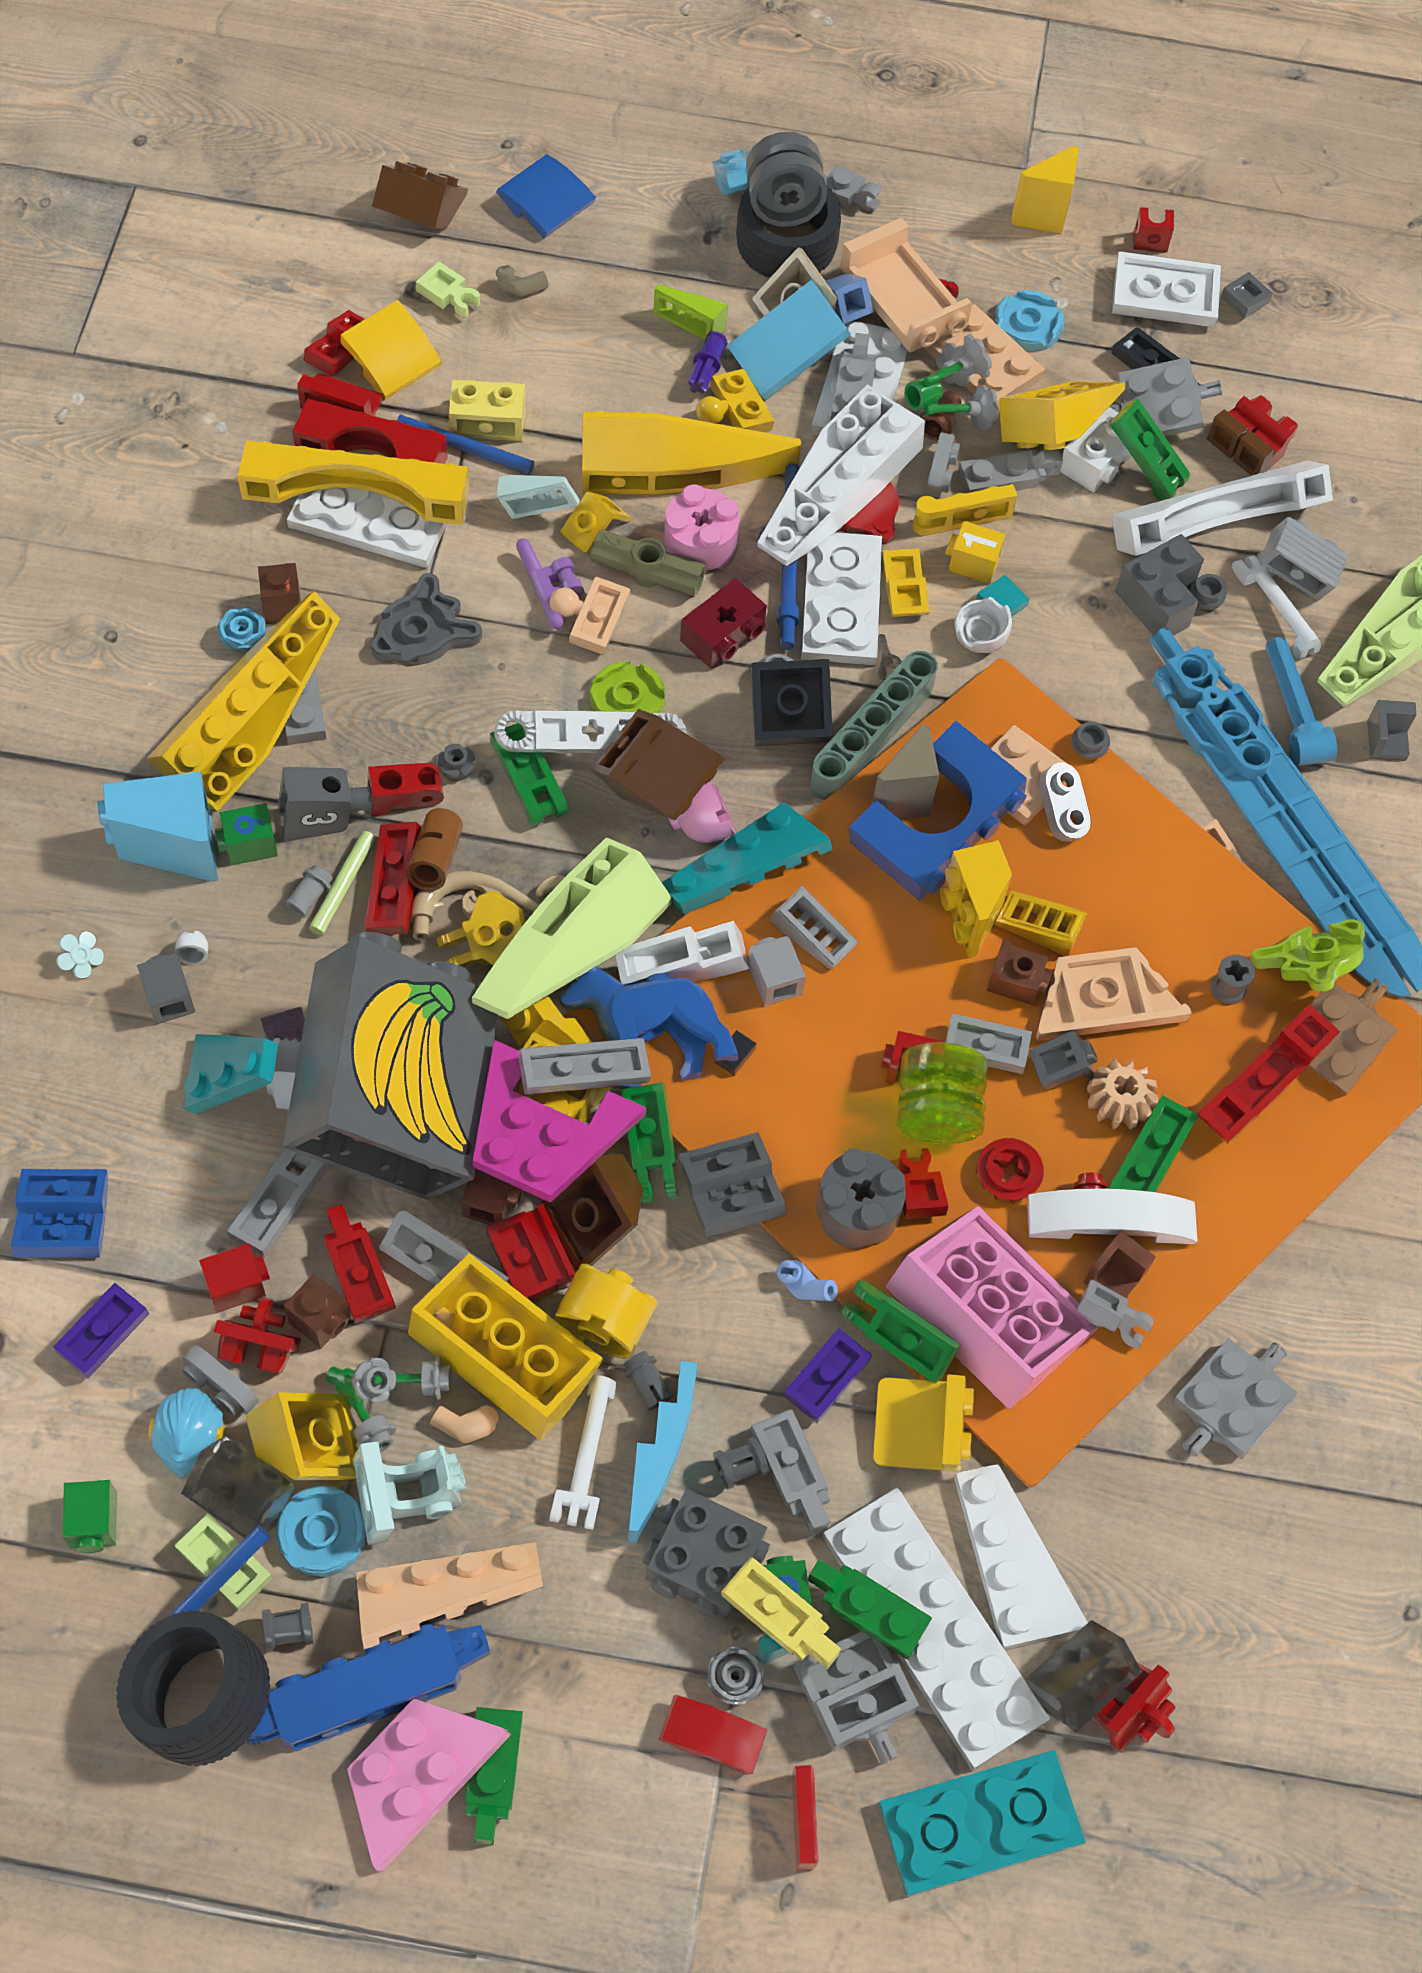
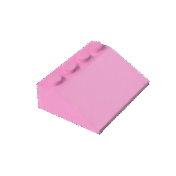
M979 1206L908 1254L885 1286L902 1305L960 1343L961 1345L955 1357L1008 1409H1011L1033 1391L1099 1328V1326L1090 1323L1083 1314L1076 1311L1079 1303Z

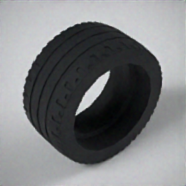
M827 185L825 204L820 212L808 221L818 230L803 237H782L770 233L759 225L763 220L755 214L750 201L749 186L747 187L738 208L736 227L738 250L745 263L760 275L771 278L791 254L800 247L819 273L825 270L826 266L828 267L834 258L841 226L840 204L832 189Z
M197 1610L182 1611L178 1614L175 1613L172 1616H167L149 1627L150 1629L145 1631L136 1640L137 1642L126 1655V1660L123 1662L122 1669L119 1672L120 1676L117 1680L118 1686L116 1687L118 1712L127 1730L141 1744L161 1757L187 1766L212 1764L215 1761L223 1760L224 1757H228L232 1752L237 1751L251 1737L253 1731L255 1732L258 1723L260 1724L270 1696L269 1668L263 1654L255 1643L227 1620L211 1613ZM221 1649L224 1657V1675L218 1693L206 1710L192 1721L168 1729L164 1720V1702L171 1682L181 1668L197 1655Z

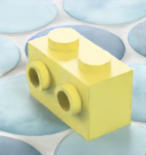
M452 380L449 407L450 432L470 439L522 442L525 418V384Z

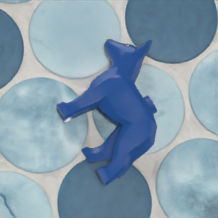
M596 966L574 979L571 986L560 996L559 1004L564 1009L592 1010L597 1016L601 1032L607 1041L644 1038V1042H647L668 1031L684 1054L685 1064L680 1070L682 1081L701 1077L707 1042L712 1043L715 1049L716 1061L728 1060L732 1062L738 1060V1052L729 1030L718 1019L711 1000L706 992L703 991V988L688 978H668L666 974L658 973L647 977L644 983L624 986L613 976ZM641 1084L622 1085V1086H620V1089H621V1092H622V1089L633 1088V1087H638V1086H642V1085H641Z

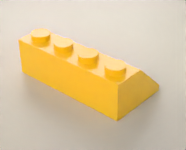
M470 1253L411 1311L408 1335L434 1356H440L444 1364L451 1365V1369L540 1441L570 1410L603 1359Z

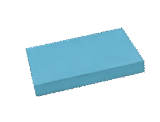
M811 279L728 344L727 347L766 401L849 337L851 333Z

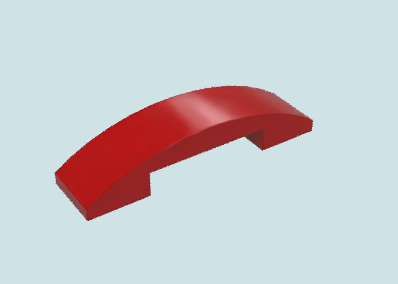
M1309 1004L1228 1086L1226 1085L1201 1109L1197 1116L1228 1144L1302 1074L1339 1035L1340 1031Z

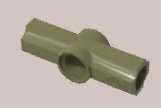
M602 529V531L598 532L591 551V561L631 574L636 584L642 587H654L660 584L695 596L702 586L706 573L705 564L667 552L660 541L652 538L635 541Z

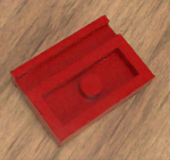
M543 1203L537 1205L536 1209L529 1212L523 1211L486 1226V1234L505 1275L509 1277V1284L528 1300L534 1301L558 1291L559 1287L571 1284L575 1272Z

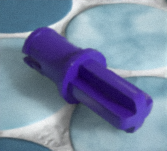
M716 331L709 332L706 335L701 351L695 354L693 359L694 368L687 381L691 386V392L696 393L698 391L702 394L706 392L712 376L719 371L721 367L720 358L728 344L726 337L722 333Z

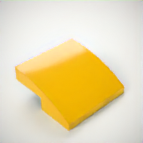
M398 300L341 334V344L363 367V377L378 393L382 394L384 400H387L441 366L442 361L429 339Z

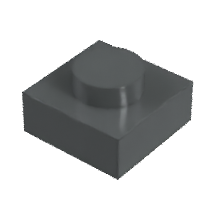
M1248 272L1225 286L1221 297L1246 318L1267 305L1273 293Z

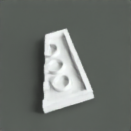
M999 1464L956 1473L954 1481L998 1641L1004 1650L1087 1632L1090 1629L1087 1620Z

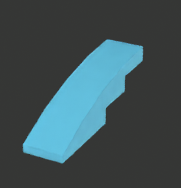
M680 1361L676 1403L659 1402L655 1444L637 1443L628 1542L637 1543L658 1508L677 1465L690 1420L697 1362Z

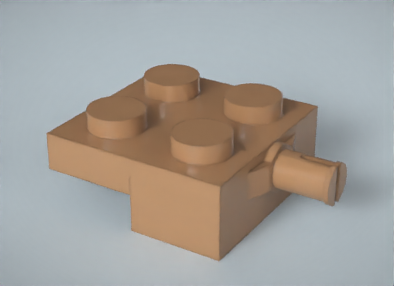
M1375 978L1360 997L1348 993L1334 983V987L1331 990L1321 992L1311 1004L1340 1033L1308 1067L1345 1095L1348 1094L1367 1068L1372 1065L1398 1030L1382 1018L1374 1008V1005L1388 990V987L1382 983L1374 995H1371L1380 984V981Z

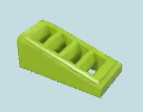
M660 284L654 289L653 313L704 341L709 332L716 331L722 333L727 323V304Z

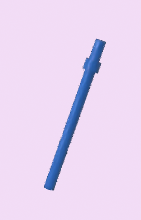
M789 464L785 468V493L800 469L797 464ZM797 560L787 566L782 563L781 604L777 607L776 622L780 626L779 647L782 650H792L794 648L795 626L799 623V607L796 605Z

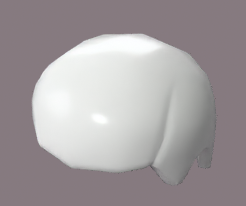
M988 597L982 600L970 601L961 607L954 621L958 641L974 653H993L1004 646L1012 631V618L1008 605L1002 606L992 597Z

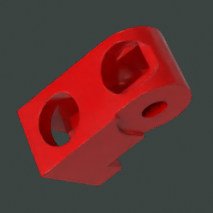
M414 763L368 766L367 786L371 790L372 817L388 815V810L411 808V806L429 808L440 804L444 799L439 768L434 764Z

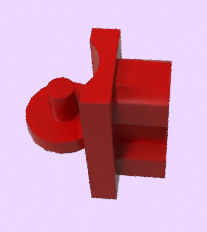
M267 1297L261 1298L257 1308L247 1305L242 1306L240 1318L252 1320L253 1326L230 1320H217L213 1332L221 1334L218 1343V1359L241 1364L244 1362L248 1343L261 1344L262 1349L257 1368L273 1373L283 1372L290 1353L298 1351L301 1338L267 1330L268 1325L283 1328L286 1315L272 1312L273 1299Z
M1132 1661L1122 1672L1119 1679L1121 1687L1132 1694L1126 1703L1122 1704L1107 1693L1093 1707L1094 1718L1108 1731L1110 1744L1121 1753L1136 1735L1148 1743L1155 1733L1161 1737L1170 1738L1175 1732V1727L1168 1718L1176 1709L1175 1705L1167 1699L1172 1693V1688L1167 1683V1678L1170 1674L1159 1664L1152 1671Z

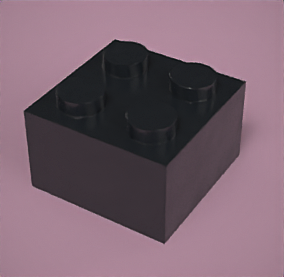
M829 659L751 663L754 746L828 743L832 739Z

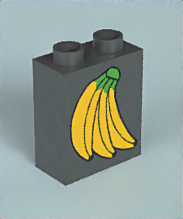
M377 932L358 933L352 937L349 943L315 962L282 1147L425 1200H429L473 1180L476 1168H473V1156L492 1055L497 1014L472 1003V996L479 986L470 983V973L465 968L453 963L432 962L425 964L401 954V944L399 941L389 935Z

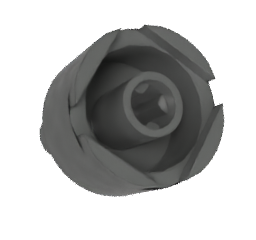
M859 1149L846 1151L827 1167L821 1180L816 1208L824 1232L836 1243L853 1249L864 1248L867 1245L880 1244L886 1241L897 1227L905 1202V1177L892 1162L879 1154ZM861 1198L863 1200L862 1202L857 1201V1199Z

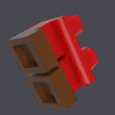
M1259 395L1252 400L1243 396L1232 410L1227 412L1224 409L1214 416L1207 440L1229 458L1234 456L1233 461L1253 476L1267 472L1283 458L1298 425L1288 416H1283L1278 421L1270 417L1273 407L1271 402L1264 396Z

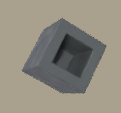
M177 953L168 956L157 955L148 959L145 963L137 965L156 1025L196 1013Z

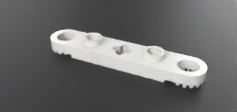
M509 711L496 723L494 734L498 744L510 752L603 753L635 712ZM652 713L687 734L686 726L677 715H672L671 713ZM508 722L520 723L525 730L524 739L519 741L508 739L509 737L505 735L506 732L504 731L505 725ZM589 723H593L594 729L601 732L594 739V742L590 741L589 735L582 734V730Z

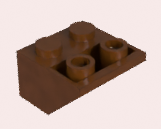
M396 161L395 166L382 165L372 207L432 228L447 229L465 199L468 189L457 185L458 178L443 173L427 172L428 168L414 163Z

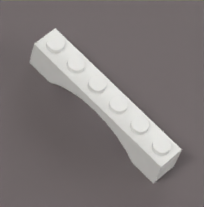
M1303 461L1112 514L1117 550L1137 556L1147 553L1179 534L1187 537L1197 532L1241 519L1301 510L1333 501L1329 465Z

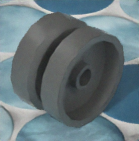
M778 132L760 140L752 147L747 156L746 177L749 185L751 205L755 214L766 223L779 227L796 226L813 218L825 204L827 183L823 172L822 157L817 145L810 138L796 132Z

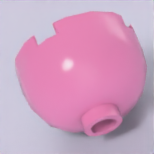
M711 781L700 789L692 799L690 808L684 814L680 815L676 820L668 818L674 830L682 828L688 838L698 843H713L736 834L719 788L712 784Z

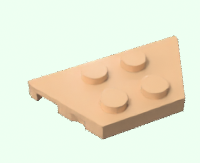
M1136 947L1064 956L1057 959L1036 1038L1037 1041L1055 1039L1073 1030L1079 1036L1189 1021L1192 1013L1186 1003L1181 1005L1167 990L1169 984L1158 972L1150 968L1149 961Z

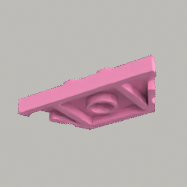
M413 1699L347 1768L373 1867L377 1871L383 1872L511 1734L504 1728Z

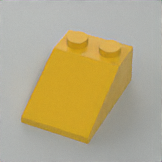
M1067 381L999 398L1002 442H1017V448L1037 447L1038 443L1044 444V449L1046 450L1065 448L1067 441L1081 438L1125 390V382Z

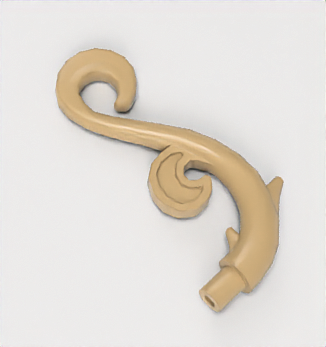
M473 871L448 873L442 888L435 891L419 889L412 901L410 922L413 923V938L420 941L429 938V924L433 921V912L444 906V903L439 901L447 894L458 890L472 889L462 899V911L469 920L477 901L473 890L483 894L494 890L531 914L534 913L540 904L496 877ZM551 876L544 880L536 890V898L542 901L544 896L551 893L565 876Z

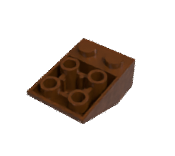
M638 709L590 769L620 798L676 820L690 808L692 799L700 789L714 778L717 768L724 761V758L659 716Z

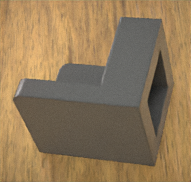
M1377 700L1367 720L1371 759L1406 761L1410 755L1408 730L1416 717L1415 702Z

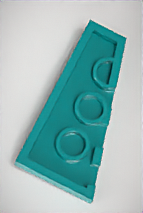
M783 802L661 883L672 897L671 904L685 915L730 895L731 888L736 885L748 883L753 885L765 880L764 873L782 865L786 869H790L801 864V857L817 850L819 855L833 850L829 837Z

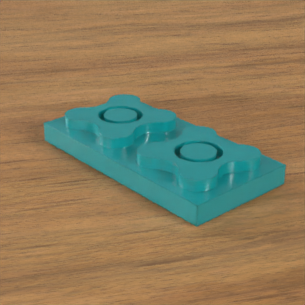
M1055 1750L878 1802L906 1898L1086 1843Z

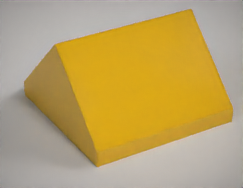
M1076 145L1021 172L1010 221L1014 226L1062 234L1077 167L1079 148Z

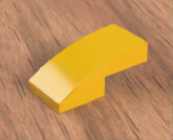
M919 548L883 550L881 561L891 616L929 615L926 577L922 576Z

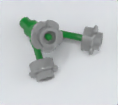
M436 1356V1359L432 1361H423L422 1373L395 1374L392 1369H389L387 1361L382 1358H372L370 1362L364 1361L360 1363L356 1370L351 1368L342 1370L333 1366L326 1373V1381L336 1386V1390L339 1393L346 1395V1400L354 1408L362 1422L353 1432L357 1440V1449L360 1444L378 1442L381 1453L392 1445L393 1439L391 1435L396 1432V1426L389 1424L384 1415L370 1417L363 1405L364 1400L370 1399L373 1403H379L389 1397V1391L394 1389L395 1384L422 1383L423 1396H435L436 1400H441L443 1391H451L452 1371L451 1365H443L440 1356Z

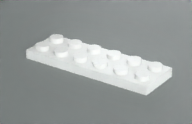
M898 1487L823 1533L822 1538L841 1567L844 1564L852 1569L855 1568L932 1617L931 1622L909 1659L898 1656L971 1771L1049 1721L1050 1718Z

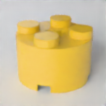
M581 1264L557 1309L554 1320L583 1343L587 1338L594 1343L600 1344L598 1352L615 1358L627 1359L632 1351L635 1350L658 1301L648 1293L638 1291L632 1287L633 1278L621 1270L610 1268L608 1274L593 1266Z

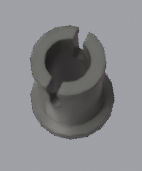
M643 1351L624 1363L627 1369L625 1376L626 1378H632L645 1400L648 1410H653L659 1407V1402L652 1389H656L663 1402L669 1401L673 1394L667 1388L654 1365L657 1361L655 1356L649 1357L647 1351Z

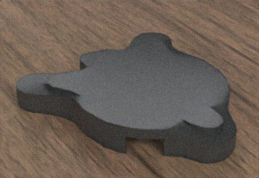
M425 573L419 578L416 588L410 594L397 599L382 612V620L377 635L371 642V650L374 657L381 661H397L409 665H422L441 658L455 646L479 643L482 640V628L477 622L454 618L461 611L460 601L455 597L441 593L437 576L432 573Z

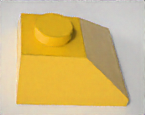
M278 1392L245 1415L256 1457L294 1480L356 1479L352 1458L358 1450L356 1447L357 1440L353 1434L355 1427L346 1395Z

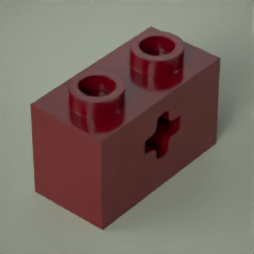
M734 578L681 619L680 642L708 667L713 668L720 661H727L732 658L738 648L748 639L754 640L763 632L766 626L767 605L738 579Z

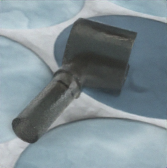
M879 634L878 646L881 653V662L878 668V676L880 679L885 680L887 675L885 667L888 666L896 669L902 660L890 653L886 636Z

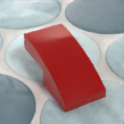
M347 310L328 322L326 335L304 349L303 361L330 376L335 375L354 359L341 344V334L362 322L365 318Z
M674 1695L658 1740L695 1757H707L744 1775H750L754 1772L767 1729L707 1704L680 1695Z

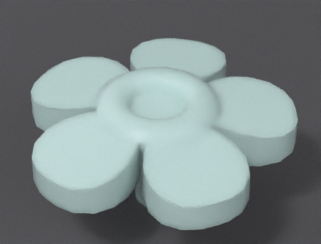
M82 932L78 935V938L72 934L64 935L59 941V946L68 953H62L57 956L56 962L58 967L64 971L73 968L74 976L77 978L88 977L92 971L90 964L100 965L104 958L101 949H90L96 943L95 936L90 932Z

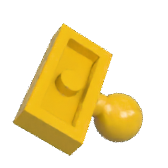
M744 369L712 376L710 387L716 397L708 396L699 401L696 407V414L700 421L718 424L724 415L727 414L734 427L759 432L772 430L775 420Z

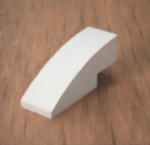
M734 921L699 932H694L691 926L632 944L615 955L620 981L624 986L644 983L647 977L658 973L666 974L668 978H688L693 982H698L750 969L742 934Z

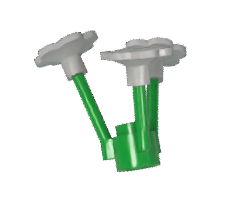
M968 334L964 337V345L957 347L954 343H947L943 346L942 354L936 360L939 370L926 377L907 383L904 391L905 399L911 409L916 411L923 409L927 416L934 413L964 412L966 415H971V422L974 427H979L982 431H989L992 427V421H995L999 415V409L996 405L997 394L994 389H988L986 385H979L976 388L975 395L970 398V401H966L965 404H937L943 395L940 380L944 379L948 384L956 383L962 387L970 382V376L973 374H979L983 379L990 376L989 368L992 367V362L986 353L983 342Z

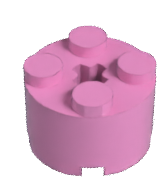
M696 484L686 486L682 493L671 500L665 512L664 547L666 551L705 564L706 570L717 568V571L727 567L733 560L737 549L739 529L737 503L718 491L706 489Z

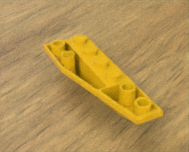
M638 411L583 412L582 493L589 491L596 494L682 493L686 486L693 484L700 485L706 489H716L760 480L785 472V468L789 464H797L799 466L801 439L660 413H643Z
M315 591L310 592L218 681L146 759L164 776L201 771L209 808L218 812L269 756L341 620L339 616Z

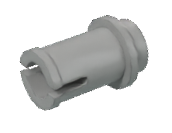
M313 865L311 869H305L303 872L304 879L289 899L285 901L286 907L302 918H306L309 910L321 894L331 889L330 882L333 880L332 876L317 865Z

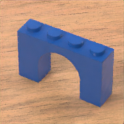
M957 721L933 743L938 771L965 794L970 805L968 815L958 826L943 833H922L907 826L876 800L849 827L850 843L919 901L928 892L934 894L943 886L946 880L945 870L949 868L953 851L973 847L981 838L988 840L1000 826L999 820L1008 811L1011 814L1016 812L1027 797L1025 794L1027 777Z

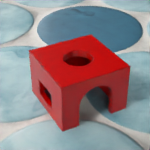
M1140 207L1133 231V250L1168 252L1174 231V210L1165 209V220L1161 223H1155L1149 219L1148 208Z

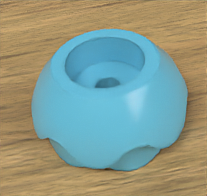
M251 608L231 609L226 612L218 623L219 638L222 643L238 652L249 651L266 634L263 617Z

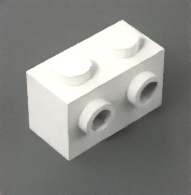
M1110 407L1081 438L1071 440L1064 448L1062 456L1063 462L1060 472L1093 493L1103 482L1109 484L1112 481L1123 460L1128 462L1132 458L1109 425L1118 414L1117 411Z

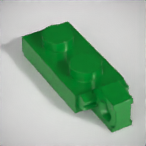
M819 1559L809 1574L808 1581L826 1592L822 1601L831 1607L829 1611L907 1660L932 1620L931 1616L855 1568L852 1569L843 1564L840 1571Z
M477 1707L475 1719L504 1728L511 1734L467 1781L465 1796L466 1816L476 1817L475 1843L494 1845L497 1819L508 1820L509 1810H512L523 1711Z

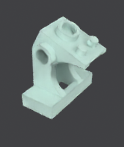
M378 1442L360 1444L352 1461L368 1545L387 1541L394 1530L393 1519L426 1514L427 1519H439L451 1515L454 1507L462 1505L459 1491L466 1489V1481L456 1453L448 1454L444 1446H439L437 1450L425 1451L416 1455L415 1464L388 1466L382 1463ZM418 1480L422 1498L399 1501L397 1499L395 1483Z

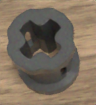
M1241 955L1225 957L1218 967L1216 977L1210 984V991L1213 997L1227 1005L1239 1003L1241 998L1245 996L1247 987L1255 977L1253 964Z
M756 1437L749 1438L746 1445L723 1453L721 1450L713 1452L718 1474L727 1490L734 1488L735 1482L758 1473L761 1476L769 1474L764 1451ZM743 1460H749V1462L739 1465L737 1467L733 1466V1464H736Z
M308 1603L301 1604L300 1609L272 1613L270 1609L262 1610L267 1651H274L276 1645L304 1641L306 1645L313 1644L312 1623Z

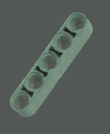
M915 651L907 655L818 753L813 761L810 780L811 791L816 797L826 800L863 770L930 696L938 670L937 660L932 654L926 651ZM850 748V749H855V750H857V751L854 752V751H849V750H847V749ZM823 774H831L834 775V777H827Z

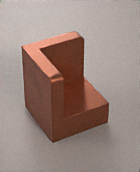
M1121 1231L1092 1265L1084 1283L1088 1285L1092 1279L1127 1298L1148 1272L1156 1257Z

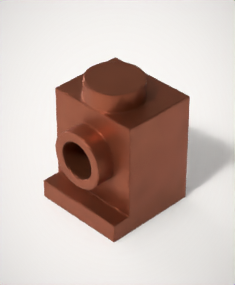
M1003 939L986 991L1033 1005L1038 991L1046 993L1053 970L1045 968L1048 957L1010 945V940Z

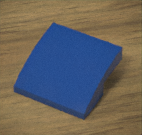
M548 154L510 179L496 191L515 216L520 218L524 215L543 239L592 205L596 199V196L572 171Z
M21 1169L15 1199L17 1217L11 1242L13 1257L100 1258L107 1205V1169Z

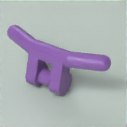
M524 538L520 539L516 543V549L532 580L549 626L553 629H559L563 625V618L561 614L550 608L549 601L552 593L559 588L565 587L572 589L580 597L584 593L583 585L580 579L574 576L575 567L569 557L559 558L550 566L542 568L530 542ZM561 581L560 586L553 588L552 583Z

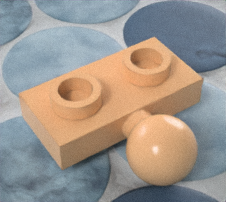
M595 576L584 602L579 600L575 591L564 587L552 593L549 604L552 610L562 615V618L571 617L574 614L578 615L570 633L569 643L604 655L629 598L630 589Z

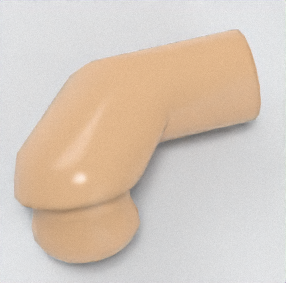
M483 1405L479 1409L462 1416L440 1406L434 1413L430 1425L459 1442L470 1443L490 1435L495 1430L499 1416L497 1411L489 1405Z

